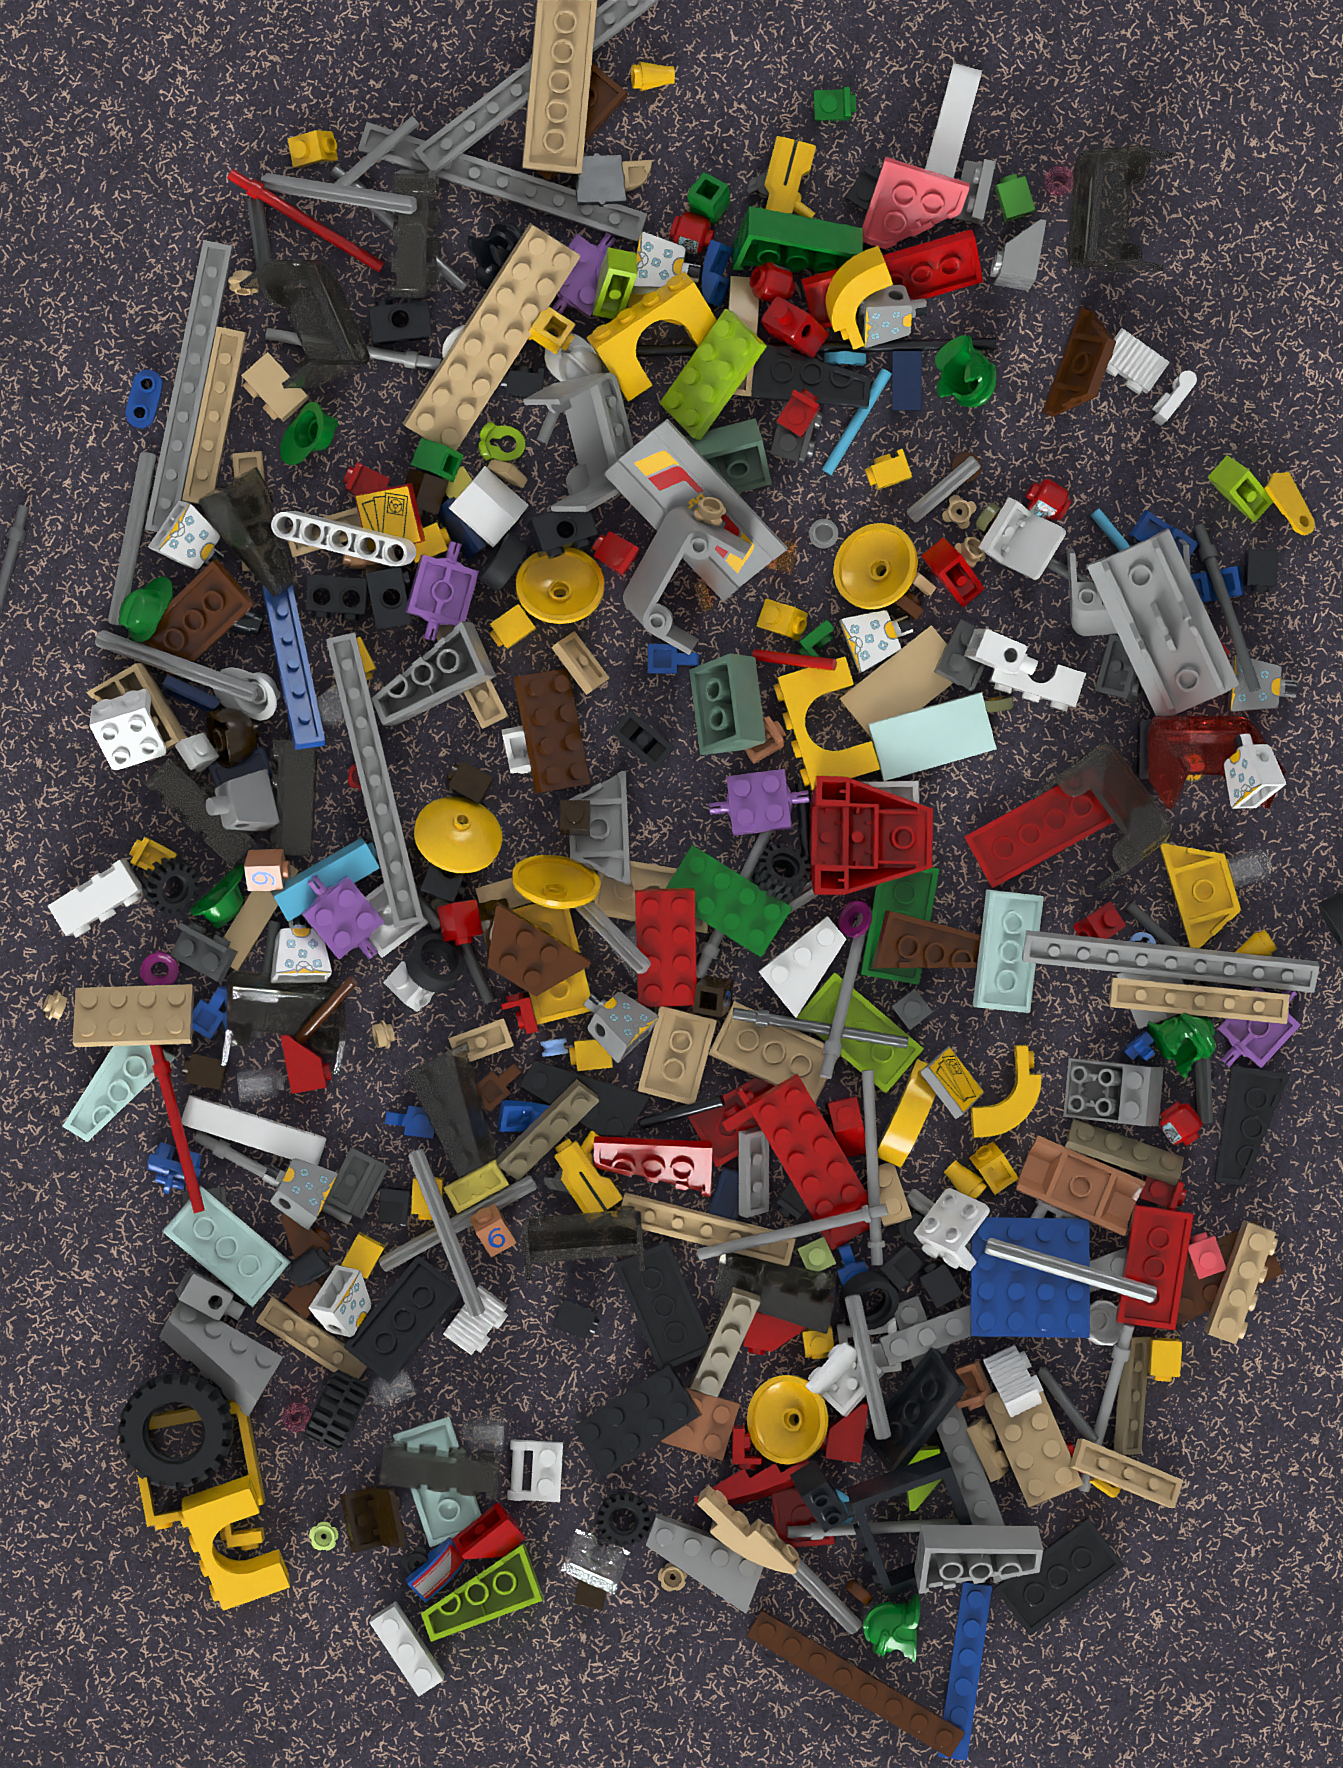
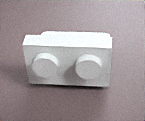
M1009 497L978 548L996 562L1033 580H1037L1065 537L1066 531L1061 526L1036 516L1018 501Z
M147 688L139 691H129L123 696L111 700L104 699L92 705L89 726L108 763L114 770L123 769L166 754V745L150 715L151 696Z
M948 1188L942 1193L913 1233L923 1244L922 1250L930 1257L936 1259L939 1256L955 1269L960 1266L971 1271L976 1264V1260L966 1249L965 1245L987 1217L990 1209L986 1204L952 1188Z
M844 1342L841 1345H836L829 1352V1359L822 1367L819 1366L812 1371L808 1377L809 1382L806 1387L811 1392L821 1394L839 1413L847 1417L866 1393L856 1348ZM876 1365L878 1378L880 1379L885 1372Z

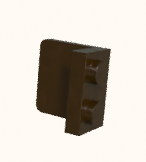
M370 1486L340 1494L351 1552L357 1553L379 1546L396 1548L405 1546L406 1528L399 1515L401 1503L398 1494L393 1488Z

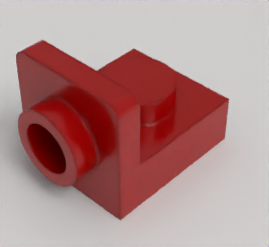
M794 389L791 393L792 397L776 422L802 438L821 407L816 403L818 397L805 389H802L801 392Z
M358 462L355 468L351 466L348 468L343 482L347 484L345 490L354 495L387 488L391 481V478L371 470Z
M523 992L506 996L507 1002L501 1004L502 1010L520 1006L521 1011L516 1012L519 1028H525L527 1034L538 1032L539 1028L530 996L524 998Z
M742 1087L737 1089L736 1091L745 1106L740 1108L737 1104L723 1113L726 1118L721 1120V1123L728 1133L754 1117L746 1104L755 1099L750 1090L744 1092Z
M1148 1176L1145 1177L1144 1181L1146 1184L1139 1198L1170 1210H1175L1177 1205L1182 1206L1187 1190L1183 1189L1184 1183L1182 1181H1178L1177 1185L1174 1186Z
M734 1425L732 1429V1464H738L739 1469H756V1465L762 1464V1455H745V1451H750V1433H745L744 1425Z

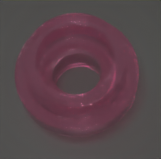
M1064 166L1052 167L1044 178V185L1047 191L1055 196L1067 194L1074 184L1072 172ZM1061 176L1064 179V184L1056 186L1053 182L1054 177Z
M300 1402L289 1404L282 1414L284 1426L292 1432L304 1431L311 1416V1411L305 1404ZM300 1412L303 1416L302 1421L294 1422L292 1414Z

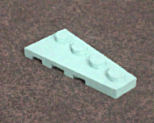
M150 1045L113 1046L62 1127L87 1142L155 1078L152 1069L154 1061ZM163 1049L165 1060L171 1063L176 1057Z

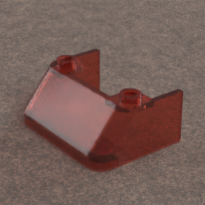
M1240 716L1154 717L1148 728V778L1168 809L1174 808L1188 775H1222L1226 780L1224 763L1237 752L1233 741L1236 736L1250 734L1253 745L1267 744L1255 725L1248 719ZM1276 758L1278 765L1281 769V772L1284 776L1286 771ZM1276 793L1262 803L1264 808H1270Z

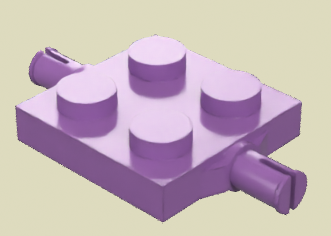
M606 233L597 246L590 244L579 234L573 237L567 247L579 253L581 257L556 294L558 300L552 309L562 314L568 306L577 309L587 318L591 316L599 271L607 247L611 248L613 243L616 242L614 237L610 238L611 234Z
M449 541L446 558L437 559L427 555L420 556L405 612L420 616L425 621H428L423 639L435 642L439 625L447 624L455 627L461 621H466L479 571L464 567L461 563L457 562L461 547L459 543Z
M785 769L726 776L728 787L726 801L709 803L710 815L728 813L731 818L734 836L791 829L793 804L809 803V791L791 793L787 785Z
M317 875L312 877L314 882L309 879L307 884L317 896L313 903L301 914L338 959H341L350 950L359 947L367 959L373 958L372 954L376 955L378 951L368 938L374 930L384 923V920L352 880L345 876L337 884L326 888Z
M1253 987V989L1251 990L1265 992L1260 987ZM1284 990L1281 993L1290 995L1289 1002L1297 995L1292 990ZM1289 1011L1287 1024L1225 1018L1217 1029L1228 1038L1232 1047L1220 1060L1230 1068L1240 1055H1243L1252 1060L1259 1068H1262L1301 1024L1289 1014Z

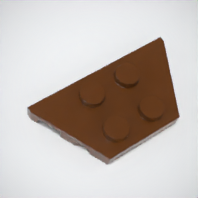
M1084 306L1080 308L1042 413L1051 417L1096 398L1116 345V340L1095 313Z
M497 901L494 904L493 925L489 937L490 946L486 958L487 967L532 995L538 996L591 964L589 958Z

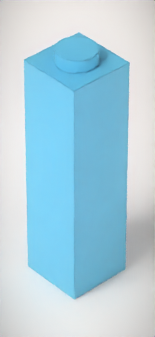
M361 837L285 881L283 890L270 891L287 921L299 916L316 898V893L307 884L309 879L314 882L312 877L317 875L326 888L337 884L345 876H348L355 883L380 868L376 861L378 859L376 848L372 842L366 844Z

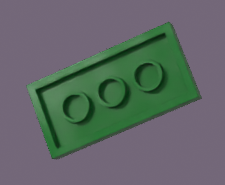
M693 845L665 888H694L695 917L761 958L793 908L785 902L775 899L776 897L773 895L771 897L767 896V891H761L759 886Z
M930 868L876 885L872 905V923L868 929L861 975L919 985L922 968H871L886 910L926 921L931 920L939 874L938 868Z

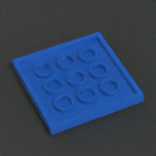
M986 1217L970 1238V1254L976 1260V1264L970 1271V1336L1090 1338V1284L985 1253L987 1240L994 1238L1090 1267L1089 1221L1085 1219Z

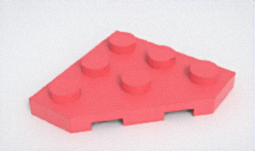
M885 157L862 225L863 243L888 249L907 237H914L933 228L935 224L947 218L952 219L960 215L970 183Z

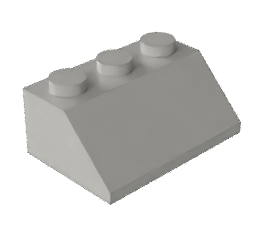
M1040 219L1007 242L1002 251H997V255L992 260L990 276L995 277L994 285L1029 291L1037 277L1046 220Z

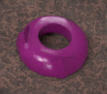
M860 900L848 902L839 915V931L851 938L861 936L869 929L872 923V911L865 902ZM862 913L863 919L861 924L853 928V919L856 915Z
M156 950L155 953L148 955L141 965L140 976L148 986L172 985L178 977L179 967L171 955L161 950ZM154 963H165L168 966V972L164 976L154 975L151 970Z

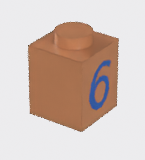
M248 850L244 865L248 891L283 890L286 878H290L291 875L290 861H285L284 850Z
M495 1203L480 1209L476 1214L469 1217L477 1236L490 1257L517 1243L511 1228Z

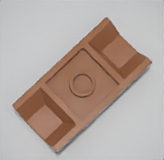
M1038 1135L1023 1164L1015 1190L1074 1217L1085 1219L1095 1226L1098 1225L1121 1236H1125L1134 1204H1136L1146 1182Z

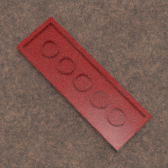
M972 229L883 255L893 285L905 286L910 300L927 299L983 282L975 235ZM840 268L801 279L808 312L824 329L832 327L825 304L827 289L833 276ZM858 308L856 311V319H858Z
M1117 752L964 836V839L991 888H994L1148 803L1120 752Z
M798 1074L746 1103L814 1221L860 1210L862 1206L868 1205V1194ZM861 1221L824 1230L821 1233L831 1250H834L870 1227L869 1223Z

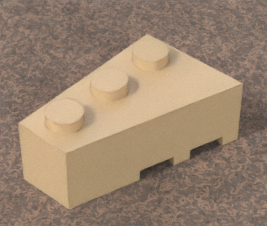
M136 663L86 692L92 699L99 702L104 699L111 700L123 696L129 691H139L147 688L151 696L150 715L166 745V752L174 748L179 741L187 738L145 663Z

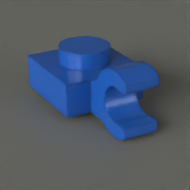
M648 644V674H678V665L699 666L698 653H690V655L678 653V648L670 644Z
M221 985L214 993L210 1002L200 999L193 1011V1029L210 1040L212 1039L227 1015L220 1008L231 993L230 990Z
M1142 1031L1122 1051L1131 1060L1137 1057L1139 1060L1143 1058L1147 1061L1155 1054L1150 1046L1154 1039L1146 1031Z
M408 1105L407 1114L386 1111L385 1124L405 1126L404 1135L433 1139L437 1109Z
M849 1243L838 1247L844 1263L843 1267L836 1269L842 1287L854 1275L868 1271L864 1259L855 1261Z

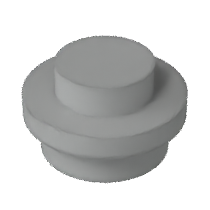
M828 519L815 521L809 530L810 541L813 545L822 549L833 546L838 539L837 526Z

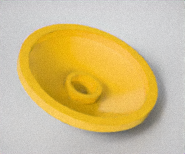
M875 523L861 527L843 542L837 552L833 568L836 587L847 601L857 607L864 609L886 607L901 598L911 586L917 571V551L910 537L894 525ZM886 569V573L880 576V572Z
M574 548L564 549L565 553L552 559H548L547 555L538 557L536 552L521 565L516 577V593L521 605L532 616L549 623H572L590 615L600 604L604 595V576L602 570L593 558Z
M444 797L430 802L421 810L415 822L414 838L422 855L433 865L449 872L471 873L487 867L495 860L502 845V830L496 817L482 804L464 797Z
M532 856L517 863L512 872V883L517 891L529 901L546 908L570 909L580 907L595 899L600 891L601 881L594 870L571 861L570 858L564 856Z
M781 1375L767 1380L756 1390L748 1407L747 1427L754 1446L764 1457L779 1464H796L809 1459L821 1447L827 1433L828 1412L822 1395L811 1392L806 1387L809 1381L798 1376ZM796 1415L799 1416L798 1424L794 1421Z

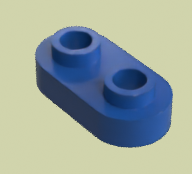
M142 370L133 379L125 415L127 421L139 429L151 426L156 418L163 390V381L155 371ZM146 379L152 380L153 383L152 387L148 390L142 387V383ZM138 408H144V417L137 418L135 411Z

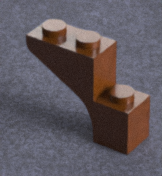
M285 1213L281 1214V1220L295 1259L312 1245L317 1249L323 1247L326 1252L333 1245L329 1241L332 1238L331 1235L321 1226H318L316 1229L311 1226L307 1230ZM322 1275L311 1285H305L302 1288L295 1284L290 1293L284 1298V1301L306 1319L312 1313L309 1306L327 1279Z

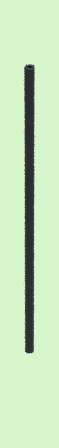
M972 338L974 349L996 350V338ZM953 339L892 340L868 348L862 346L853 350L850 341H824L817 353L840 351H939ZM766 342L776 347L791 350L793 353L802 354V352L784 342ZM695 344L636 345V357L692 356L698 347Z

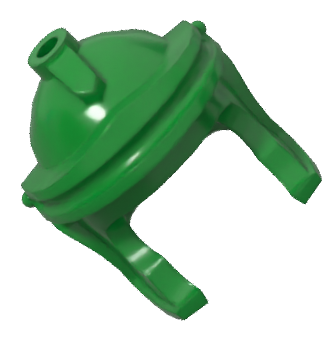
M969 335L956 337L939 350L935 357V365L941 370V379L937 382L939 397L943 398L954 395L956 401L963 407L974 408L984 405L990 399L996 387V366L993 363L989 364L988 359L979 350L974 349L972 338Z
M1182 1013L1178 1017L1164 1020L1162 1024H1156L1151 1021L1147 1023L1148 1031L1161 1055L1168 1060L1174 1059L1177 1063L1176 1069L1183 1078H1187V1074L1195 1061L1202 1057L1209 1059L1215 1051L1213 1036L1216 1032L1209 1017L1205 1018Z
M915 1593L907 1604L904 1601L902 1603H880L867 1613L866 1618L863 1620V1629L866 1640L873 1643L872 1650L874 1653L881 1654L884 1657L886 1652L891 1653L893 1650L898 1649L903 1652L905 1657L910 1658L912 1662L916 1661V1627L920 1617V1595Z

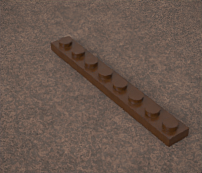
M763 1609L747 1634L749 1638L949 1758H951L965 1734V1730Z

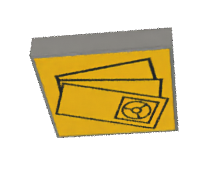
M950 1046L942 1050L921 1071L922 1076L956 1119L963 1115L985 1093Z

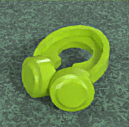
M489 422L484 425L480 432L481 441L478 448L481 456L486 461L492 458L503 462L516 460L522 455L526 447L523 435L513 427L497 426L493 422ZM504 436H512L516 440V448L512 452L506 453L499 446L491 445L490 441L492 438L501 440Z

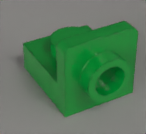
M850 86L840 90H814L813 92L815 122L850 120L851 112H856V94H850Z
M828 620L824 621L799 642L802 648L798 651L801 655L819 657L812 647L816 644L818 648H821L833 638L830 632L835 628Z

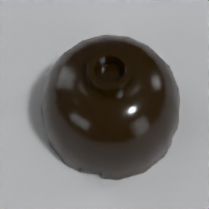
M221 708L210 711L211 717L206 718V730L209 742L213 748L217 747L220 754L216 759L223 768H230L245 762L254 753L257 743L256 739L260 736L257 723L251 721L247 714L238 709Z

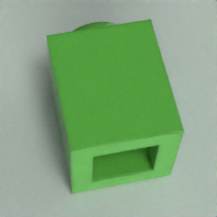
M1013 174L1000 179L1001 183L996 185L995 191L1004 221L1009 222L1032 215L1035 212V206L1026 177L1018 178L1017 174Z

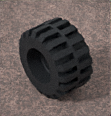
M339 1369L334 1372L305 1427V1436L336 1452L344 1446L369 1397L371 1385Z

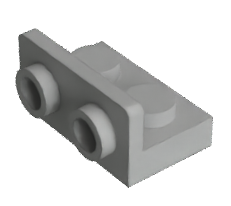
M984 159L983 163L968 160L964 162L960 180L970 183V188L961 214L954 217V219L981 225L984 219L996 161Z

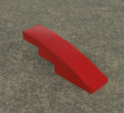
M807 1459L783 1472L774 1463L753 1477L745 1469H742L715 1485L712 1489L720 1491L726 1497L730 1506L760 1500L795 1486L790 1474L810 1462ZM699 1496L694 1498L696 1504L698 1502Z

